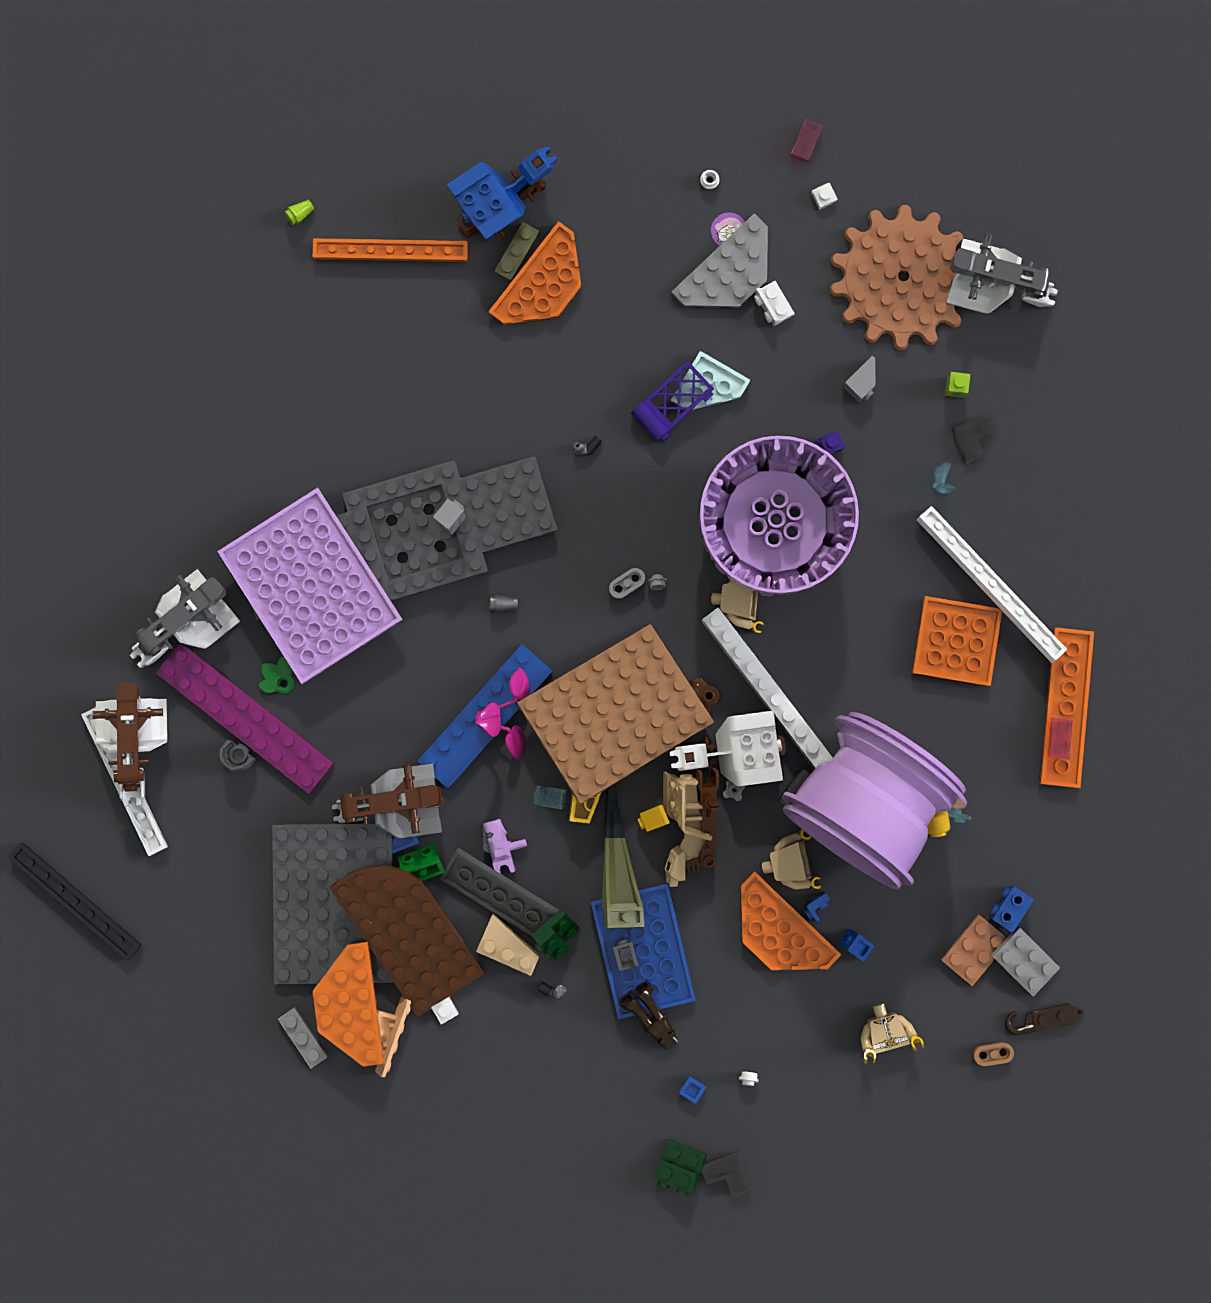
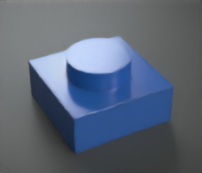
M689 1075L679 1090V1094L696 1104L706 1086Z

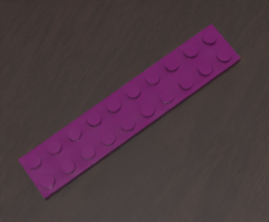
M179 643L156 672L157 675L308 794H311L334 765V762L183 643Z

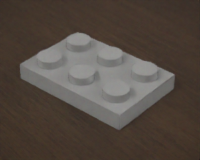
M1018 926L991 954L1033 997L1060 969Z

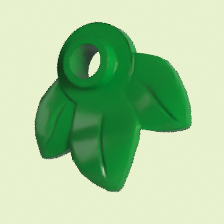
M281 657L277 665L271 663H263L261 665L262 674L265 679L258 686L264 692L273 693L278 691L280 693H288L293 689L294 681L291 677L293 670L285 657ZM283 680H286L288 683L286 687L281 686Z

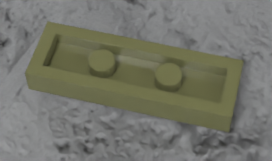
M522 222L494 272L512 282L539 236L540 231Z

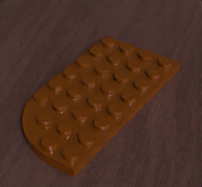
M368 866L353 871L329 886V889L364 940L368 942L369 947L403 997L411 1001L410 1006L417 1017L485 974L431 891L419 878L408 871L393 866Z

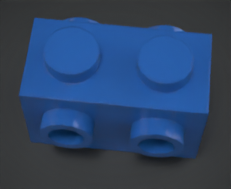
M1010 885L1001 892L999 903H995L990 909L989 913L991 915L989 919L1008 932L1013 933L1034 899L1017 887Z

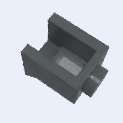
M627 939L616 942V947H613L619 971L639 966L633 943H628Z

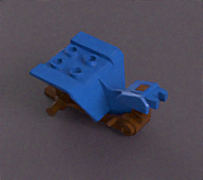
M549 146L537 149L525 158L518 166L521 172L519 176L512 170L511 173L515 180L510 184L503 175L485 162L476 164L447 184L461 206L462 213L457 216L459 228L466 237H471L478 231L485 240L494 234L499 241L506 237L501 229L523 216L526 206L522 201L529 197L533 202L535 199L532 194L535 192L537 194L541 193L546 188V182L543 177L554 170V164L557 162L556 155L551 158L546 156L551 152Z

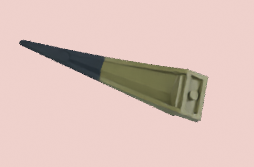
M615 784L607 788L602 890L604 928L644 927L643 905L627 849Z

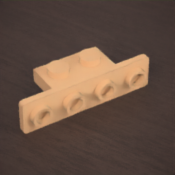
M403 996L400 997L395 1014L377 1010L384 1063L378 1064L375 1070L380 1077L385 1078L386 1073L391 1068V1059L393 1053L397 1050L399 1035L404 1030L406 1015L411 1010V1001Z

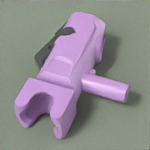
M496 819L483 823V850L491 853L495 871L501 874V866L507 865L510 872H515L516 869L510 851L527 847L526 839L515 842L507 841V831L504 829L501 820Z

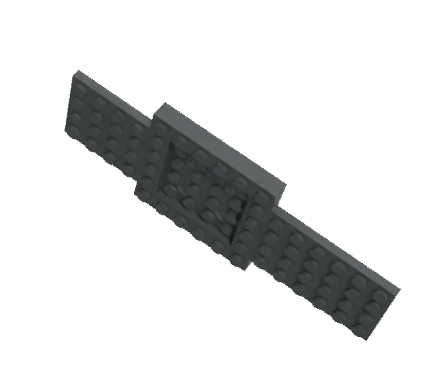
M535 456L460 478L456 462L452 460L342 493L347 512L336 515L391 602L487 574L489 571L483 553L558 531ZM447 499L452 502L454 499L458 501L465 509L464 513L466 515L464 521L452 535L439 526L433 518ZM427 505H433L435 511L431 515H426L424 508ZM388 517H397L396 525H387ZM437 542H444L446 544L444 551L437 552L435 550ZM401 553L408 554L407 562H398V555ZM253 608L256 621H260L261 619Z

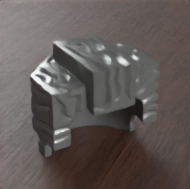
M228 739L219 750L221 764L234 772L248 770L256 759L249 754L251 750L246 745L241 743L237 745Z

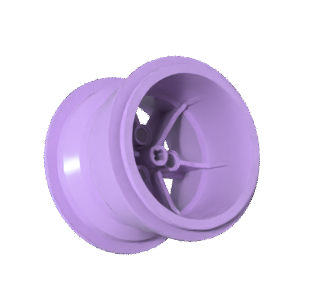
M850 712L848 716L839 715L834 722L840 730L837 734L840 749L831 761H825L814 769L796 794L783 793L782 799L786 803L783 812L817 842L869 877L896 890H899L902 884L912 886L914 880L908 872L927 842V825L935 813L948 812L952 807L964 809L967 805V801L963 796L966 788L935 757L887 725L858 712Z

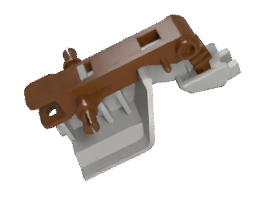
M433 763L419 766L404 765V768L388 770L371 784L372 794L364 795V789L361 786L359 788L360 796L354 797V793L342 795V799L337 800V804L332 805L333 810H340V815L333 817V820L338 821L340 824L363 821L364 826H367L368 816L375 815L376 825L397 839L441 833L442 827L438 806L442 804L441 788L435 786Z

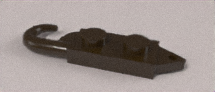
M1069 1003L1034 1010L1027 1013L1025 1026L1013 1027L1011 1018L1017 1014L1014 1011L1007 1015L1005 1026L1014 1035L1039 1032L1075 1024L1074 1021L1085 1011L1073 1007Z

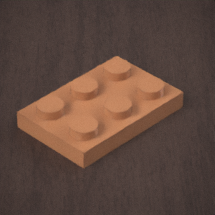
M977 914L940 960L969 985L973 986L994 961L991 954L1007 937Z

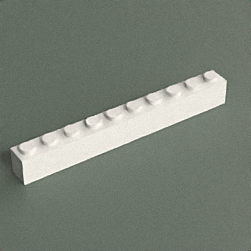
M717 608L703 618L701 622L768 710L773 711L774 718L812 768L815 769L825 761H831L833 757L721 610Z

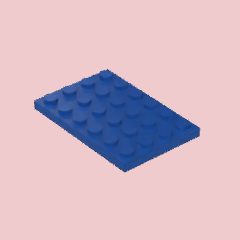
M668 883L638 890L643 905L644 927L604 928L602 899L591 901L618 1019L635 1016L631 1011L624 1010L619 1005V1000L627 993L635 995L645 1013L650 1012L635 994L637 986L645 981L651 983L653 987L652 997L659 1009L696 1001ZM627 939L628 943H633L639 966L619 971L613 947H616V942ZM629 949L620 951L622 961L631 959Z

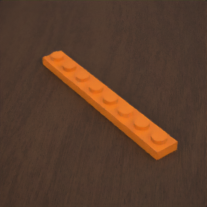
M313 238L312 257L314 260L467 262L468 242Z

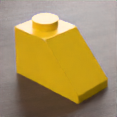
M662 804L639 813L640 818L637 819L641 829H646L647 832L670 823Z

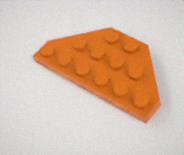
M558 221L489 310V314L503 325L558 318L581 289L574 232Z
M755 871L742 883V942L771 970L829 969L841 956L824 937Z
M368 942L348 944L313 990L317 1030L363 1067L383 1064L384 1058Z

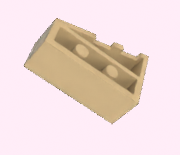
M494 913L492 914L476 952L531 976L540 955Z

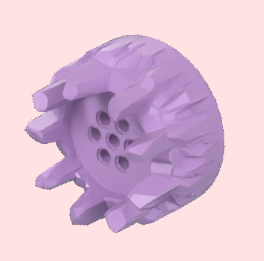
M791 436L762 437L737 447L716 466L703 491L699 526L701 527L706 550L710 553L711 560L715 561V567L722 574H726L730 580L734 579L737 585L746 589L750 588L754 592L758 591L763 596L771 597L774 594L788 595L814 587L829 577L843 563L856 538L859 520L858 501L848 474L840 463L827 451L804 439ZM780 496L783 498L784 503L776 505L773 498ZM758 503L763 504L765 511L762 513L757 512L755 505ZM792 508L797 509L799 517H792L789 514V510ZM778 516L781 519V523L774 525L771 522V517ZM752 524H761L762 531L755 532L752 529ZM793 528L796 530L797 535L789 537L786 530ZM768 536H776L778 543L775 545L770 544Z

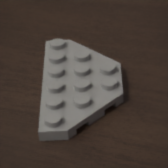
M754 213L688 275L671 294L684 307L740 308L755 294L757 288H761L767 282L768 226Z

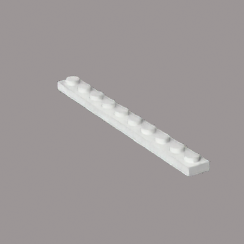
M932 506L917 518V521L1051 663L1056 661L1067 650Z

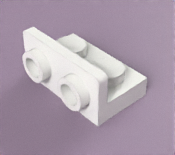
M776 281L763 288L759 287L756 289L754 299L758 306L763 307L765 311L764 316L768 323L771 322L773 326H776L794 316L795 313Z

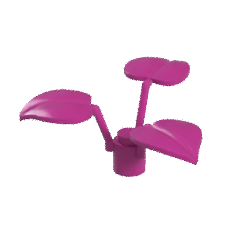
M518 668L512 674L509 684L514 699L499 706L496 703H489L482 711L477 712L475 721L491 737L497 736L500 729L507 731L508 734L505 738L506 746L516 760H520L523 754L525 735L519 726H513L512 730L509 727L501 726L500 709L529 696L530 684L528 677L521 668Z

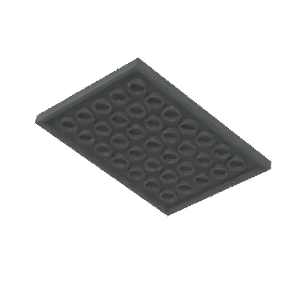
M364 823L272 825L274 984H318L348 944L366 942L329 889V886L353 871L364 867L376 865L393 866V836L378 827L376 823H368L367 826H364ZM369 947L374 983H393Z

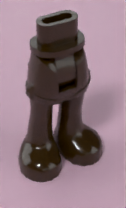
M645 981L637 986L635 994L653 1015L652 1018H649L633 993L624 995L619 1000V1005L622 1009L635 1014L643 1024L644 1031L657 1040L659 1045H663L668 1050L678 1042L675 1036L676 1032L672 1029L667 1014L663 1013L653 1000V987L651 983Z

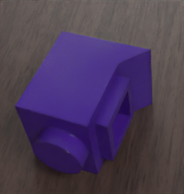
M832 431L816 440L817 445L830 455L836 451L841 452L845 448V444L838 432L834 433Z

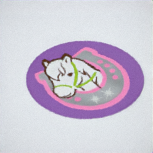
M735 213L719 215L711 225L713 240L720 246L745 221Z

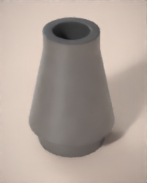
M498 594L489 596V611L499 613L517 610L518 608L517 598Z

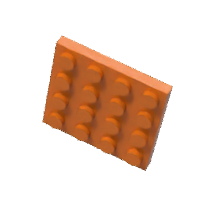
M924 596L912 674L990 687L1002 610L1000 608Z

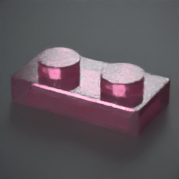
M805 119L790 156L808 163L823 126Z
M1051 718L1048 757L1070 759L1072 719Z

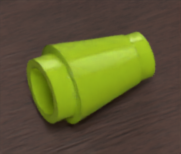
M306 200L287 207L284 214L292 225L299 224L314 210V206L310 200Z

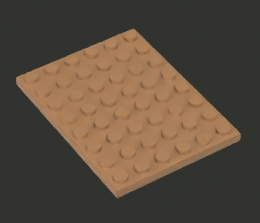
M651 624L517 702L519 709L580 805L714 723Z

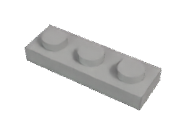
M296 1007L278 1018V1021L310 1069L328 1057Z

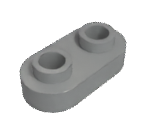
M632 568L613 580L609 586L611 596L616 599H622L641 587L645 581L644 572L641 569ZM637 575L639 577V580L637 582H633L631 579L632 576ZM621 586L623 590L618 593L615 591V588Z

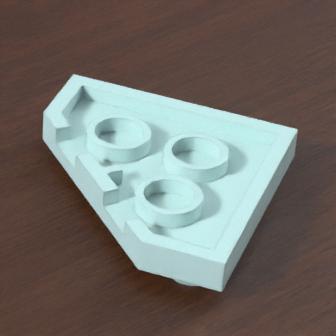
M700 351L692 365L714 388L712 391L714 395L707 402L702 400L693 410L741 398L750 379ZM689 369L683 380H693V371ZM681 382V393L692 394V383ZM695 383V394H703L708 389L704 383ZM673 396L671 402L677 406L678 396ZM681 396L680 407H689L692 404V396Z

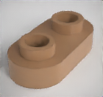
M1005 1042L979 1045L973 1051L974 1061L981 1066L1008 1063L1014 1056L1013 1048ZM1000 1049H1005L1004 1055L999 1054ZM981 1052L986 1053L985 1058H980L979 1055Z

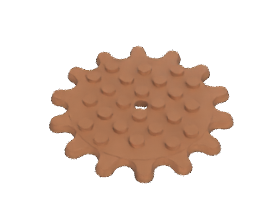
M905 204L899 206L897 216L893 220H887L880 211L872 210L868 214L870 227L867 231L861 232L854 227H849L845 230L844 237L851 245L850 251L846 254L835 253L831 256V264L842 270L843 278L841 281L835 282L830 286V294L835 297L843 296L848 299L849 307L842 313V320L847 324H851L856 320L864 321L867 325L864 336L865 340L869 343L876 342L882 334H889L893 338L895 349L899 351L907 348L908 340L912 335H919L925 344L934 345L938 339L936 334V326L938 324L945 323L952 328H956L961 324V317L956 313L955 305L946 302L954 277V272L950 270L952 257L956 253L957 247L962 243L963 235L958 231H954L949 235L940 233L938 225L941 218L935 212L929 213L923 221H916L912 217L910 206ZM899 272L908 274V280L901 281L898 278Z

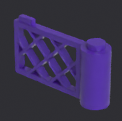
M687 360L645 401L641 402L631 412V415L656 442L661 441L663 443L671 436L669 432L702 400L707 402L714 395L712 393L714 388ZM687 366L693 371V380H681L682 371ZM671 382H679L678 393H667V385ZM681 382L692 383V394L681 393ZM695 383H704L708 389L703 394H695ZM656 396H664V407H656L651 400ZM667 396H678V407H667ZM681 396H692V404L689 407H680ZM658 409H664V415ZM666 410H678L677 418L672 423L666 418Z

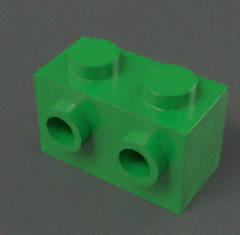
M435 843L398 857L400 869L408 871L421 881L445 873L442 858Z

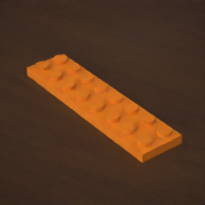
M1055 627L1053 628V635L1067 650L1056 661L1050 662L1039 784L1081 788L1094 632Z

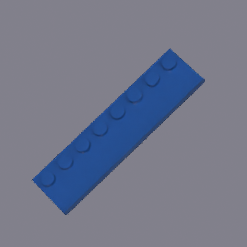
M523 644L417 761L421 765L433 763L435 778L447 789L494 738L486 734L475 723L477 712L482 711L489 703H496L499 706L514 699L509 684L512 674L518 668H521L528 677L530 684L529 695L533 694L553 672ZM517 702L500 709L501 726H505L519 710Z

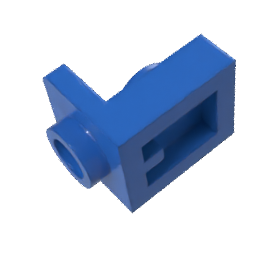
M822 892L804 904L806 907L804 912L810 921L813 919L815 922L820 921L814 910L820 911L828 905L827 902L831 899L827 893Z
M851 928L843 934L839 942L841 947L863 962L875 947Z

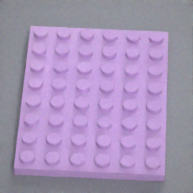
M319 488L311 491L217 551L301 684L306 683L403 620Z

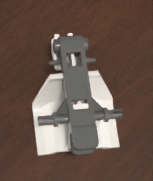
M991 234L984 235L983 244L963 239L961 248L952 257L950 270L954 272V277L946 303L988 314L1013 296L1014 288L1017 286L1022 289L1020 297L1023 301L1038 307H1052L1055 301L1050 300L1048 296H1055L1058 290L1054 289V284L1049 282L1050 270L1046 268H1032V261L1029 262L1028 267L1021 265V257L1004 248L990 246L993 237Z
M198 569L185 579H183L181 574L174 578L178 585L161 597L155 613L159 616V619L153 623L150 618H147L150 626L147 629L141 628L135 633L138 643L132 647L133 652L130 656L132 659L141 656L142 660L137 664L140 668L153 664L168 648H173L168 641L172 635L180 643L205 649L241 622L222 600L226 596V590L215 578L212 577L206 580Z

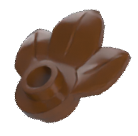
M696 678L690 680V685L707 712L710 713L712 705L716 704L720 699L719 690L714 686H709L703 679ZM708 692L713 694L712 699L707 698Z

